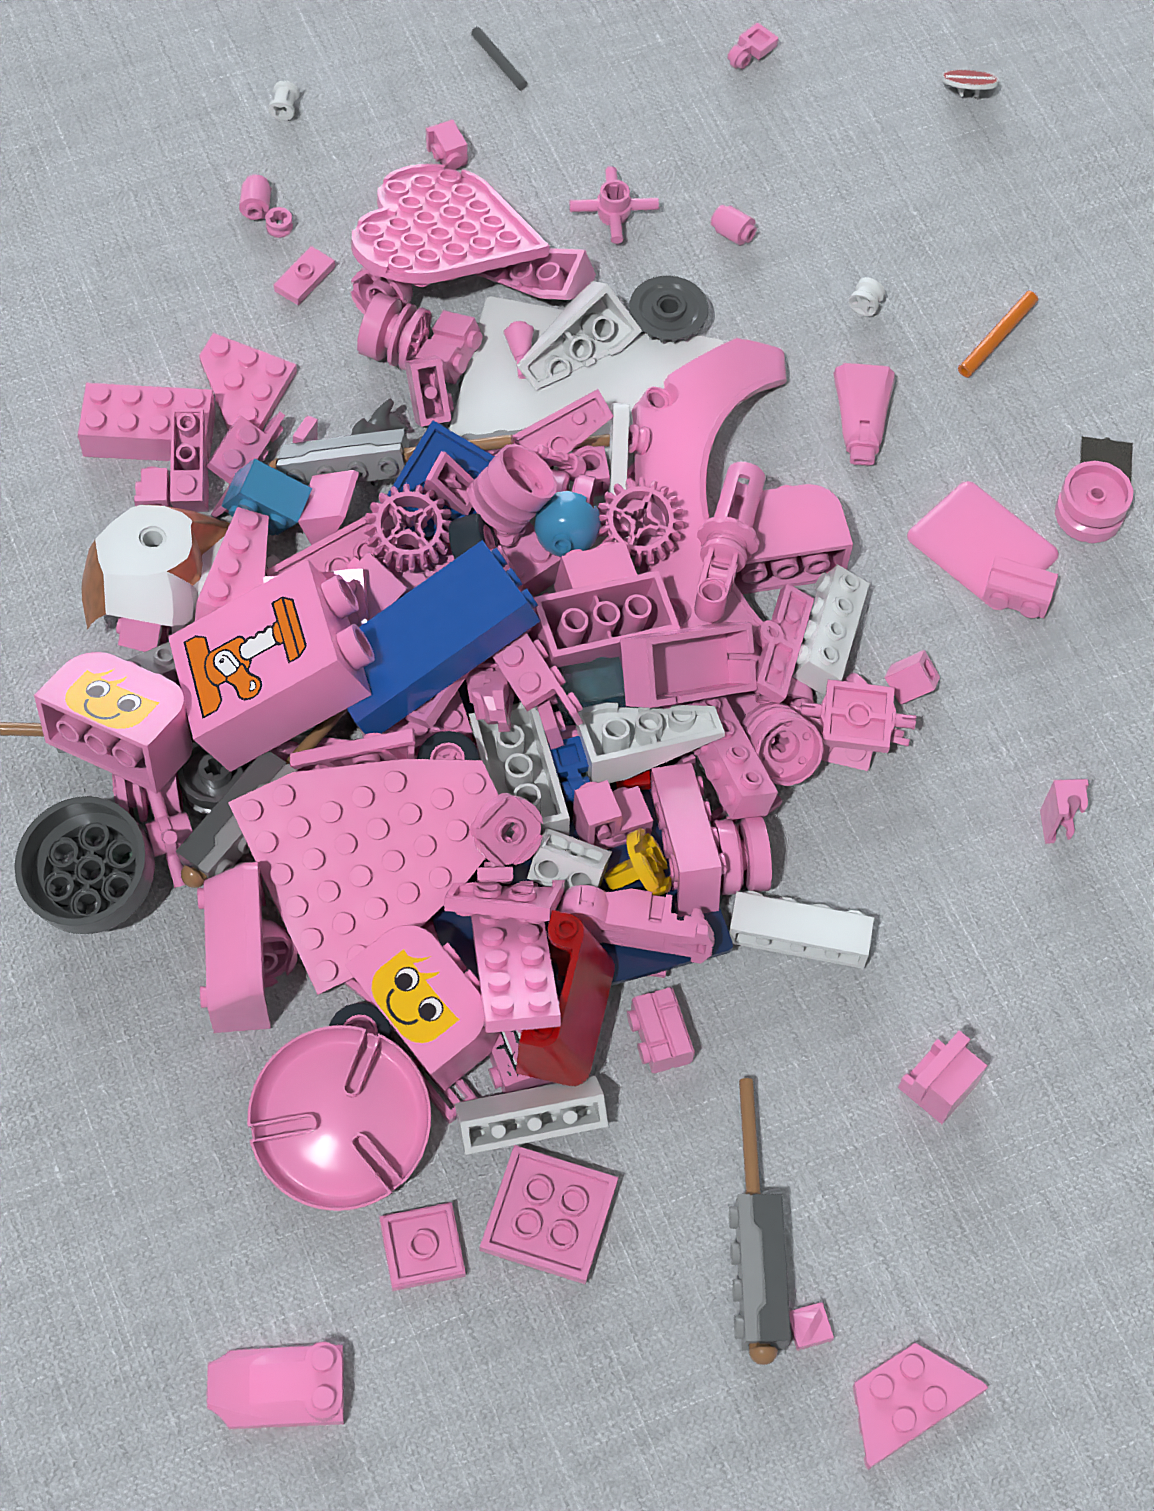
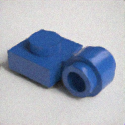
M580 736L563 739L564 746L552 750L549 745L558 779L567 777V781L561 782L565 802L572 801L573 804L575 790L590 782L588 776H581V773L588 772L589 765Z

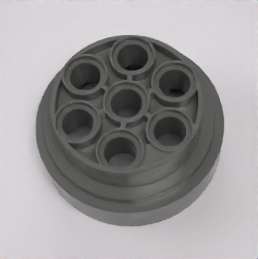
M75 797L63 800L47 808L29 825L20 840L16 852L15 879L19 892L26 904L49 924L57 929L73 934H94L121 924L140 907L152 885L155 872V856L146 831L121 806L99 797ZM105 835L103 843L93 847L94 841L99 836ZM74 851L72 859L63 863L64 856ZM132 852L131 859L124 864H120L122 856ZM101 868L100 875L96 879L90 880L91 873L95 869ZM70 884L69 891L64 896L59 897L60 889ZM128 885V889L123 896L117 898L118 890L122 886ZM97 901L96 909L92 913L86 914L87 906Z

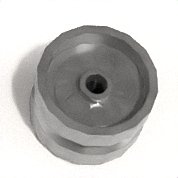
M195 741L192 743L191 756L177 771L185 806L192 815L203 820L249 768L252 762L249 761L230 772Z

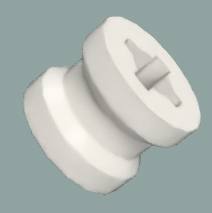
M865 277L858 281L855 288L856 291L851 294L848 303L857 314L872 316L878 309V303L885 296V289L877 280Z

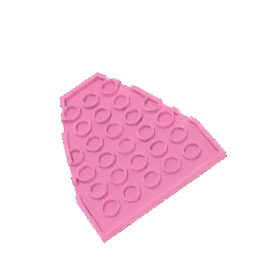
M397 759L292 772L228 802L255 861L259 862L263 879L317 995L353 979L354 977L345 965L384 933L403 925L422 927L444 906V897L453 883H467L477 868L486 859L475 846L474 837L470 831L471 824L476 819L480 809L487 802L496 798L498 793L482 760ZM512 823L506 824L502 828V837L510 829Z

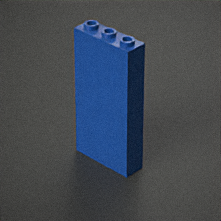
M481 540L359 627L370 643L375 657L373 662L363 667L372 695L350 706L347 710L365 735L369 733L382 734L541 621L533 610L538 606L537 602L527 588L520 592L518 588L523 585L512 568L507 571L504 570L503 567L508 563L497 548L490 551L484 541Z

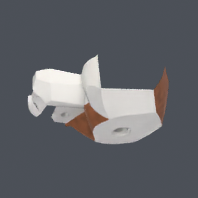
M138 505L128 509L104 529L88 550L81 583L82 603L87 630L95 620L105 614L171 626L172 634L195 622L197 599L230 523L195 511L160 505ZM272 554L266 559L265 570L280 563L281 560Z

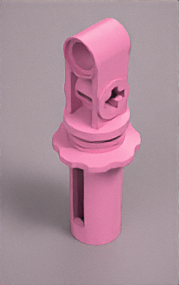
M736 462L729 466L715 515L705 520V523L699 526L697 538L702 546L700 558L703 565L694 611L696 616L705 622H715L722 618L729 593L732 592L736 573L744 568L746 560L751 558L752 554L757 552L759 548V540L752 526L763 490L765 474L758 466L752 463ZM739 477L749 479V484L746 485L738 482ZM735 498L744 500L739 519L730 517Z

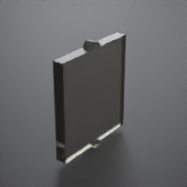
M1082 436L1079 464L1089 461L1110 463L1121 469L1131 482L1133 443L1110 440L1109 437L1099 439Z

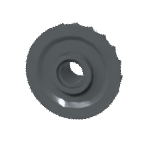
M657 276L644 281L634 290L629 302V313L642 332L647 333L649 339L653 337L659 338L661 343L665 339L672 340L675 343L677 339L682 338L686 341L690 335L696 336L698 330L704 327L708 317V301L702 290L691 281L678 276Z

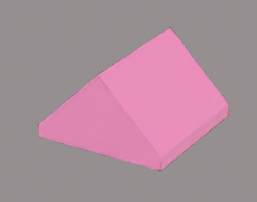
M348 470L312 476L309 484L312 490L298 521L311 545L337 532L346 517L359 472Z

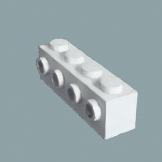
M838 564L830 572L822 573L814 588L817 590L792 675L793 678L823 695L826 694L828 679L842 681L870 584Z
M737 891L729 934L733 944L864 969L869 956L874 917L866 916L864 913L856 910L843 912L833 910L824 904H813L811 906L797 903L794 899L787 897L775 899L764 897L755 891H745L744 893Z
M596 1076L588 1077V1080L578 1086L556 1083L454 1103L459 1136L465 1155L608 1127L604 1093Z

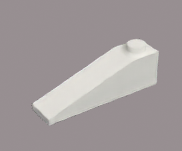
M592 281L566 306L516 366L532 387L537 390L568 376L569 373L579 368L588 367L603 357L622 351L642 330L608 284Z
M602 703L585 707L578 712L583 723L579 726L576 725L577 733L581 738L589 765L587 773L590 782L595 781L599 783L608 780L609 784L631 778L725 737V731L715 706L673 705L670 709L618 707V703Z

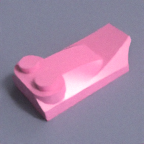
M319 1342L313 1346L229 1350L222 1357L208 1363L207 1408L216 1413L225 1422L228 1429L344 1425L343 1345Z

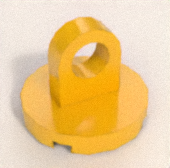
M642 828L629 833L626 844L630 859L614 866L605 873L604 879L611 890L618 889L640 879L644 887L649 892H652V895L660 896L670 891L671 877L665 878L663 871L667 869V861L654 837L649 833L645 834V830Z

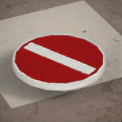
M962 69L942 73L941 80L945 84L958 87L960 97L964 96V89H973L974 97H978L980 89H990L998 86L999 78L987 72Z

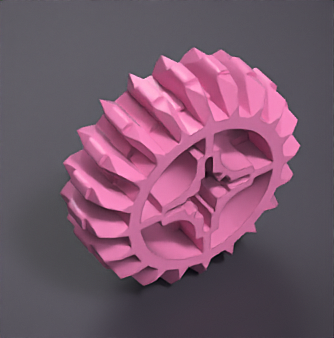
M643 477L639 478L637 487H634V483L630 478L627 479L625 482L626 490L620 484H615L613 489L616 496L606 492L604 499L609 504L599 503L598 505L599 511L605 514L599 515L601 525L605 526L600 527L598 536L608 535L602 543L613 542L615 544L624 541L618 535L613 523V517L619 519V523L626 526L629 531V537L625 543L630 556L635 557V566H640L642 557H645L648 565H653L654 553L658 559L664 560L666 557L664 549L673 552L676 548L671 540L680 541L682 534L675 529L684 527V521L675 519L682 515L683 509L679 507L672 508L677 503L678 498L672 496L666 499L665 496L669 488L665 486L658 492L656 490L658 481L656 480L651 482L650 487H645V478ZM634 498L643 499L641 505L635 509L625 507L622 510L617 508L627 500ZM652 502L663 512L666 526L661 525V521L652 516ZM645 509L644 524L642 528H639L637 534L634 535L636 528L635 520L637 516L641 515L642 510ZM658 534L662 536L661 539L651 545L636 546L637 541L643 535L655 536Z
M407 483L404 484L403 492L400 493L395 486H392L390 488L391 497L381 492L379 494L381 503L372 502L370 509L373 513H367L365 516V521L369 525L364 527V534L370 536L367 539V546L376 547L373 551V556L375 558L384 556L383 565L386 567L395 561V570L398 572L402 570L403 564L408 565V570L411 573L415 571V564L418 563L423 570H426L428 568L427 559L437 564L439 562L437 553L445 555L448 552L446 544L450 543L448 530L449 524L452 522L448 520L451 517L450 509H442L445 504L443 498L433 501L435 497L433 490L423 495L420 484L416 487L415 492L410 491V486ZM402 507H415L419 509L415 512H409ZM390 514L396 527L391 530V535L385 538L381 527L386 517ZM432 518L437 530L433 539L428 543L422 530L427 526V521ZM403 525L409 528L415 526V532H412L410 529L403 531ZM405 544H409L415 547L416 549L404 550L400 549L399 547Z

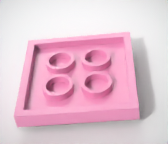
M514 1145L480 1244V1251L586 1284L619 1177Z

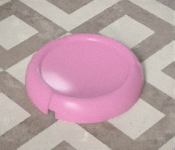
M336 1025L314 1029L299 1035L282 1046L269 1059L254 1084L248 1106L247 1124L248 1127H251L253 1138L250 1140L254 1156L267 1178L292 1199L310 1207L331 1211L365 1207L390 1195L393 1190L409 1178L419 1164L426 1149L431 1128V1106L428 1091L423 1077L412 1059L398 1045L383 1035H374L367 1032L364 1028Z

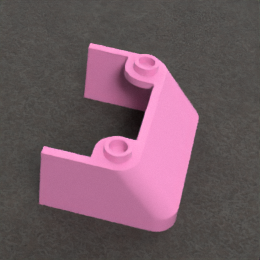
M246 862L204 880V888H197L198 908L204 909L206 986H200L201 1008H208L214 1033L271 1029L265 997L262 906H266V898L259 862Z

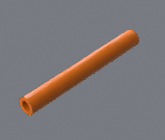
M1027 291L959 365L958 371L961 375L970 377L1038 302V296L1034 292Z

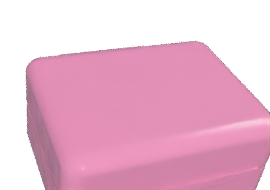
M965 481L958 485L907 533V538L911 544L981 600L996 556L1047 570L1058 559V550L1055 546L970 481ZM983 601V602H985L988 606H990L992 609H995V610H1003V609L994 608V607H992V606L989 604V602Z

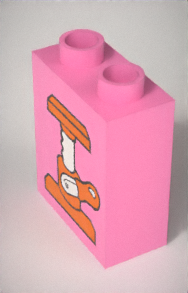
M306 559L168 636L180 687L184 695L193 740L230 772L372 695L363 667L375 660L374 653L361 629L355 624L350 625L348 616L358 611L359 605L351 587L340 574L327 580Z

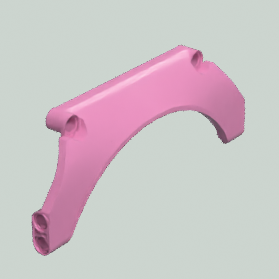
M735 338L700 355L672 372L664 380V388H648L632 408L633 424L637 425L638 429L645 426L650 430V441L646 453L638 455L637 451L634 450L636 487L640 477L645 478V487H650L653 480L658 481L656 488L658 492L667 486L669 491L665 498L669 499L672 496H676L678 501L672 508L679 507L683 509L682 515L675 519L684 521L683 528L675 529L682 534L680 541L671 540L676 546L675 550L670 552L664 549L666 554L664 560L658 559L654 553L653 565H648L645 557H642L640 574L659 570L680 629L722 622H752L754 653H727V658L755 660L756 670L763 648L756 642L754 633L763 621L750 607L735 582L732 592L729 593L724 615L721 619L715 622H705L699 619L694 611L703 565L700 558L702 546L697 538L699 526H702L705 520L709 519L706 498V472L715 436L724 419L740 403L758 392L785 384L787 381L785 355L782 349L752 340ZM652 502V516L660 520L661 525L666 526L663 512ZM658 534L655 536L643 535L639 538L638 544L639 546L651 545L661 539L662 536ZM792 677L786 699L781 703L801 707L802 701L814 703L813 689ZM753 690L757 703L766 704L774 702Z

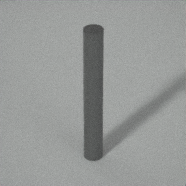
M480 27L473 28L471 31L472 37L518 90L525 89L528 83Z

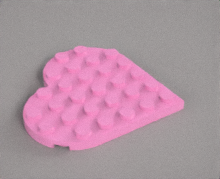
M441 164L411 165L397 169L385 176L382 186L378 187V209L361 217L358 220V226L355 230H352L351 249L354 257L364 268L369 270L371 275L403 283H412L418 287H425L429 283L454 280L466 275L480 274L483 271L496 268H505L521 262L534 261L538 258L547 257L549 254V245L489 183L467 170L462 169L460 174L456 170L445 169V165Z

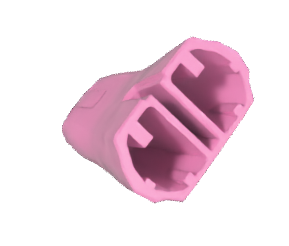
M844 363L836 367L833 374L839 400L846 451L850 453V462L852 464L873 465L875 463V454L879 452L883 438L895 372L889 366Z

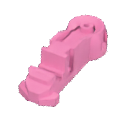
M491 656L472 669L466 677L470 703L474 704L476 720H484L487 724H498L499 732H510V716L515 692Z
M578 885L566 890L557 907L559 912L576 916L599 943L691 957V962L700 964L712 955L714 932L709 923L704 919L701 909L693 908L691 916L684 915V920H677V914L671 913L672 895L666 894V897L652 895V892L637 889L605 892L594 886Z

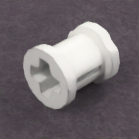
M278 81L273 88L275 95L273 101L269 104L268 112L275 119L282 121L290 120L295 112L293 107L294 101L299 97L298 87L289 81Z

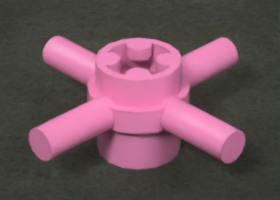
M611 166L605 170L606 182L601 186L597 199L569 200L570 212L597 211L600 220L610 226L612 243L619 244L623 241L622 224L627 220L631 211L659 210V199L631 198L628 185L618 180L617 169Z
M146 789L155 821L145 823L154 856L157 857L165 854L174 888L185 885L181 878L183 865L176 854V850L192 833L189 818L186 812L169 817L162 791L160 790L156 794Z

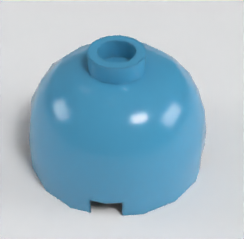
M571 491L556 492L537 511L534 529L539 543L546 551L558 557L564 556L566 553L576 549H581L582 551L589 550L598 537L601 525L599 519L600 512L596 505L593 508L586 502L587 497Z

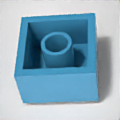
M254 458L235 473L221 507L229 510L228 513L232 517L237 507L269 516L268 535H279L298 523L312 488Z

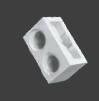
M546 828L542 835L541 844L534 854L527 879L535 881L544 887H552V880H565L564 893L569 888L578 885H590L600 888L612 852Z

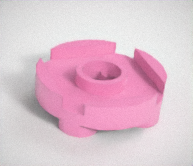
M502 793L487 802L480 809L476 819L471 824L470 831L474 837L476 848L490 862L501 866L511 863L517 865L527 861L538 850L543 837L540 834L543 820L539 810L526 799L509 793ZM514 822L515 824L512 827L514 834L511 837L507 835L502 837V828L506 824Z

